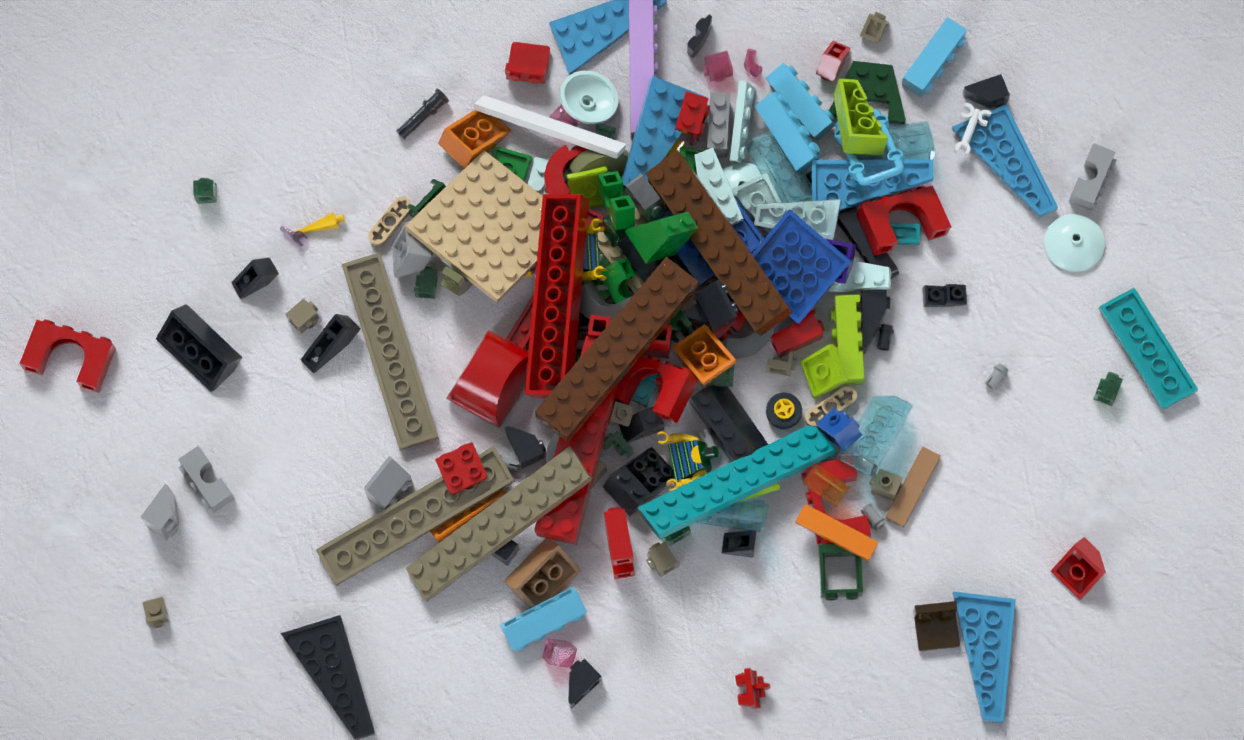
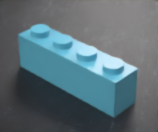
M947 17L904 75L902 85L921 98L925 92L929 93L934 86L933 81L935 78L942 76L946 63L953 61L957 48H962L967 41V29Z
M783 62L766 77V80L776 92L783 93L788 98L790 108L798 114L799 120L816 140H819L836 126L832 121L835 117L828 109L823 110L820 106L822 101L816 94L812 96L809 93V85L804 80L800 81L796 77L798 72L792 65L787 66Z
M771 92L756 104L755 107L795 170L806 171L812 166V160H820L822 158L819 153L820 148L815 142H812L809 137V131L805 126L801 125L798 120V114L790 108L788 98L783 93Z
M571 587L503 622L499 626L513 651L516 649L520 651L526 648L528 643L534 640H542L547 636V633L563 629L566 623L582 619L583 614L587 613L578 592L574 587Z

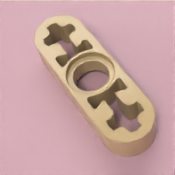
M398 197L370 230L369 240L373 246H384L408 217L410 209L407 208L405 210L402 208L399 211V204L404 205L406 203V206L411 204L407 197ZM393 217L396 219V223L393 226L385 225V220ZM382 232V239L375 241L374 235H379Z
M850 386L843 387L810 409L805 416L806 425L818 428L815 421L810 422L811 415L814 417L818 416L820 408L822 413L826 415L828 411H826L825 406L828 403H834L839 412L845 411L854 405L857 399L856 390ZM845 392H846L847 394H850V393H851V394H852L851 400H850V401H849V399L843 400V401H842V405H843V406L841 407L839 401L844 398V393H845ZM821 415V416L818 418V421H819L821 418H823L824 415Z

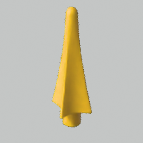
M332 212L314 223L292 232V236L339 228L338 223L345 221L344 215L336 216Z

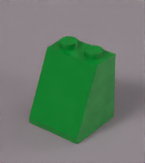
M684 212L628 228L625 232L647 264L676 255L698 229V226L689 212Z

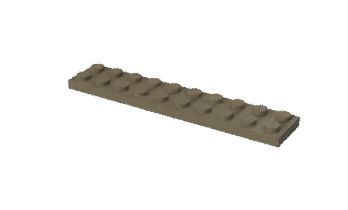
M380 252L343 263L342 268L399 450L439 439Z
M495 446L478 455L488 476L486 480L456 494H451L443 476L316 549L334 584L338 586L513 484L515 480Z
M569 446L406 567L423 600L426 602L431 600L592 481V478L572 447Z

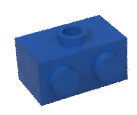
M835 408L816 423L822 434L843 451L862 436L858 430L860 427L858 422L854 418L850 419L844 411L839 412Z

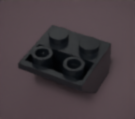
M719 280L705 287L694 296L712 333L733 324L737 318L736 313H738L736 304L733 301L730 302L727 296L729 291L724 283L721 284Z

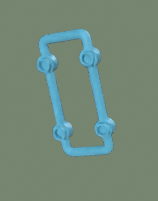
M873 109L874 116L877 121H880L883 134L886 133L888 137L886 146L889 153L887 158L889 164L894 168L865 177L866 170L864 164L857 161L855 154L846 153L851 165L849 167L851 178L864 186L899 175L904 169V155L901 150L896 149L888 131V117L881 115V112L877 109ZM837 122L834 136L836 142L842 146L839 124Z

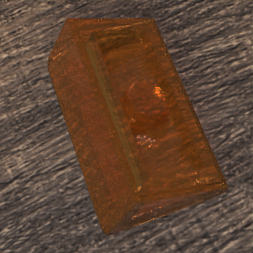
M818 464L813 466L803 482L804 485L835 507L838 506L850 489L848 485Z

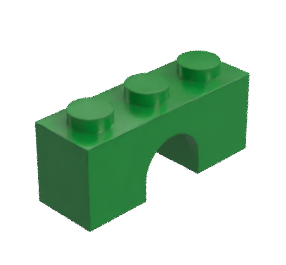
M618 171L598 174V194L615 230L635 227V207L630 196H624L623 181Z
M624 258L605 268L607 271L601 273V275L607 277L602 282L607 286L611 293V299L615 304L632 296L628 291L627 285L629 280L636 276L628 259Z

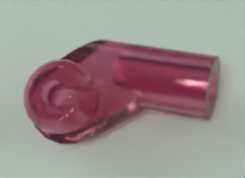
M747 49L744 68L751 76L757 77L763 71L762 66H758L755 63L757 51Z

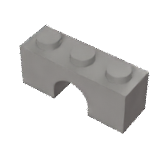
M710 92L707 150L713 148L719 157H727L730 93Z
M1093 143L1084 167L1093 171L1095 178L1084 180L1078 177L1069 202L1092 210L1094 204L1098 206L1102 196L1099 191L1101 187H1106L1109 180L1106 174L1108 170H1113L1117 161L1114 159L1115 151Z
M199 446L178 459L181 464L178 468L184 477L189 475L192 480L189 484L196 493L200 491L203 495L201 501L207 510L212 508L215 513L235 499L222 478L213 483L203 481L204 473L212 465Z

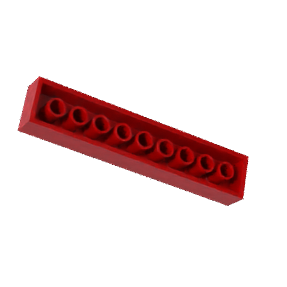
M543 194L525 387V394L533 399H546L575 365L589 200L581 194Z
M585 337L580 358L597 338ZM619 383L568 443L559 436L554 458L569 446L572 447L592 478V481L536 522L534 529L537 536L577 545Z

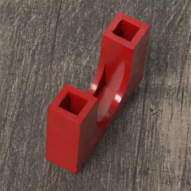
M933 185L928 187L920 186L910 192L902 191L892 197L884 196L874 202L866 201L861 204L856 213L874 256L893 251L898 243L889 223V214L894 211L901 210L913 214L920 221L928 241L946 236L952 227Z
M815 308L810 311L800 324L795 322L790 327L772 334L770 342L778 358L788 355L790 351L795 352L823 339L825 328L821 320L817 321L814 315L816 313Z
M591 315L588 336L598 338L610 324L611 317ZM667 325L643 355L669 359L672 326Z
M47 319L43 321L36 320L19 364L23 370L43 375L50 354L55 348L68 343L76 344L83 348L85 354L76 382L81 388L99 393L116 348L112 341L106 337H100L99 339L92 337L93 335L86 331L76 332L67 325L60 327Z
M642 355L619 382L615 401L629 405L642 380L651 375H661L663 387L652 411L660 418L678 423L698 379L692 375L693 371L686 367L679 369L671 362L665 361V363H661L654 356L649 355L647 358Z
M853 456L817 463L804 469L801 477L803 485L808 487L809 492L806 493L808 505L812 504V508L830 516L822 506V495L828 488L834 485L857 481V471ZM867 515L849 519L833 518L871 538ZM815 534L817 544H834Z
M609 508L607 512H604L614 580L635 576L633 552L625 508Z

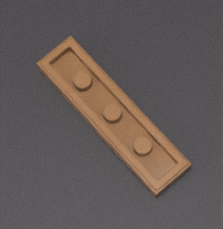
M922 446L885 519L904 528L941 455Z

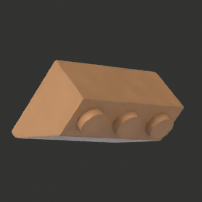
M545 538L504 580V583L529 608H532L559 594L581 570L557 543Z

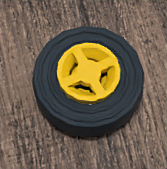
M778 393L771 397L767 403V419L776 428H792L801 419L803 410L801 402L791 393Z

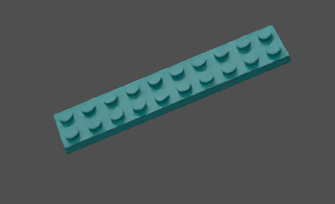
M808 425L756 450L748 456H743L639 506L638 513L660 540L835 455L836 449L816 426Z

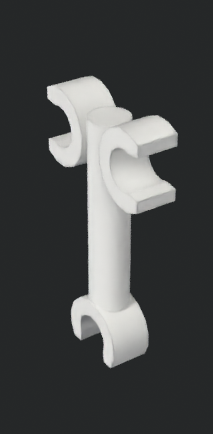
M965 103L964 108L968 109L970 113L965 114L962 112L960 116L964 120H969L962 141L958 142L955 146V153L958 152L959 148H965L966 157L970 153L969 143L977 122L981 126H987L988 121L983 120L982 117H990L992 113L989 110L981 111L974 109L969 103Z

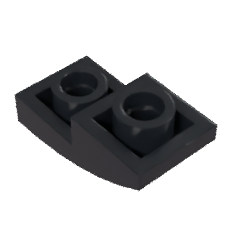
M710 14L705 19L701 18L696 23V36H693L687 43V53L692 58L701 50L709 36L712 26V16Z
M946 284L945 286L924 285L922 287L923 307H954L967 304L966 285Z

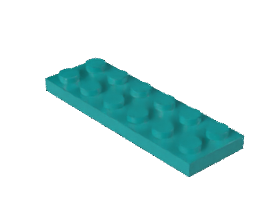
M1135 288L1099 306L1100 312L1162 411L1198 391L1197 386Z

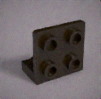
M956 601L914 606L913 615L919 651L960 646L956 619Z

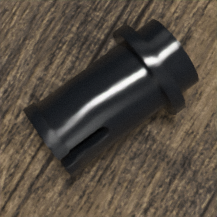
M881 324V327L878 329L880 335L877 349L889 351L891 336L894 334L893 326Z

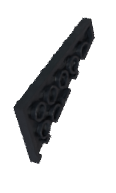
M341 615L280 633L353 738L359 740L375 735Z

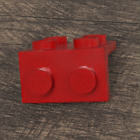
M513 42L511 44L509 62L505 66L506 79L545 84L550 47Z
M686 91L674 130L690 134L689 145L693 146L695 141L699 142L700 136L703 133L704 122L710 110V106L707 105L709 98Z
M473 442L464 444L458 449L444 453L435 459L451 494L463 491L486 480L488 477Z

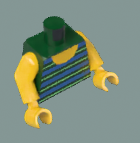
M594 219L587 226L583 282L597 279L605 281L607 278L601 275L607 269L599 264L598 233H595L596 231L603 232L605 230V227H598V224L603 222L600 219Z
M664 431L657 434L658 436L663 435L666 438L665 441H658L659 445L671 442V444H668L675 479L668 480L666 486L674 485L675 488L669 489V492L706 475V473L712 470L710 460L719 456L716 446L708 447L698 437L685 433H672L668 436Z

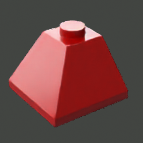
M1085 537L1075 543L1051 570L1079 600L1106 573L1100 551Z

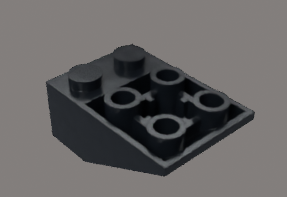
M650 447L611 473L603 488L622 509L625 508L626 514L630 517L638 511L639 506L650 502L668 487L666 486L667 481L675 479L673 469L653 447Z

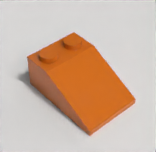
M474 110L446 127L438 144L465 169L484 150L489 153L494 148V145L496 146L511 132V129L499 118Z
M706 324L672 347L679 362L684 367L693 371L692 375L703 386L737 363L736 359Z

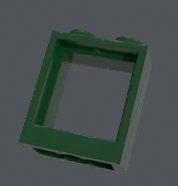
M836 544L819 545L820 597L825 598L827 601L838 600V597H846L847 600H857L859 597H862L861 557ZM855 556L856 589L826 590L824 557Z

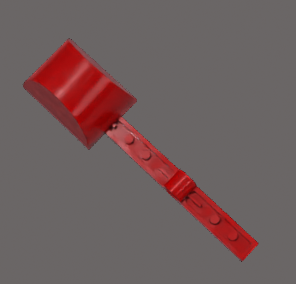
M588 208L587 226L594 219L604 220L603 215ZM534 293L506 339L490 330L486 332L446 397L452 403L498 428L501 427L526 386L529 351L525 350L530 341Z

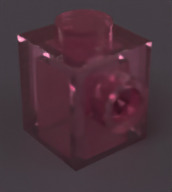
M728 51L704 57L702 69L704 75L709 77L710 82H720L725 80L726 77L733 76V66Z

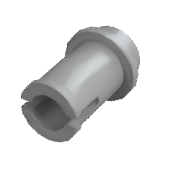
M1000 363L997 366L995 365L994 371L985 381V385L990 389L996 390L1004 376H1008V368Z
M709 429L703 430L705 435L702 431L698 433L700 440L705 442L708 447L716 446L719 449Z
M500 454L507 469L516 473L517 467L514 466H518L519 460L502 457V454Z
M871 503L860 511L867 515L872 529L875 528L877 531L886 524L885 518L877 513Z

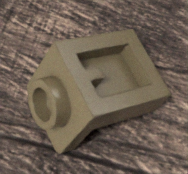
M878 12L869 14L860 36L878 44L886 25L889 23V21L885 20L886 16Z
M790 351L788 362L778 357L768 358L766 372L790 376L791 370H795L797 358H793L794 351Z
M615 401L609 425L619 424L628 427L634 407Z
M163 597L142 602L146 616L145 621L149 627L160 628L165 625L164 623L169 622Z

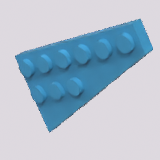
M611 0L549 22L569 75L575 73L582 65H586L590 59L602 53L629 31V0ZM653 0V5H657V11L667 4V0Z

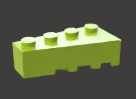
M838 79L833 97L844 153L883 155L888 137L886 133L883 134L881 130L882 125L879 120H876L872 106L868 105L867 96L859 81Z
M860 294L835 296L834 309H830V319L835 323V328H831L832 340H836V350L848 380L842 385H860L864 382L863 351H861L862 333L860 331L861 312H858Z

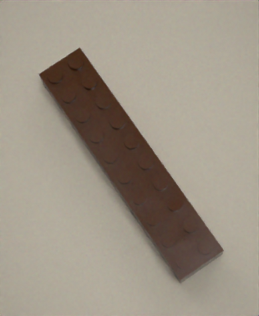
M678 150L645 173L673 215L689 212L698 226V229L690 239L720 282L726 285L729 295L758 335H764L794 313L685 157Z
M666 257L535 411L536 418L568 443L698 290V281Z

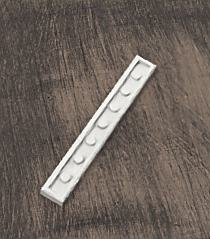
M484 95L474 105V110L615 159L626 149L625 143Z

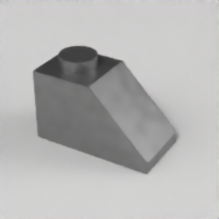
M642 174L625 185L638 212L649 222L656 221L667 212L661 198Z

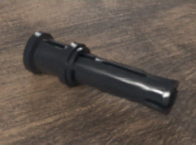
M437 88L428 100L423 101V106L396 132L405 140L430 115H435L444 103H448L449 99Z

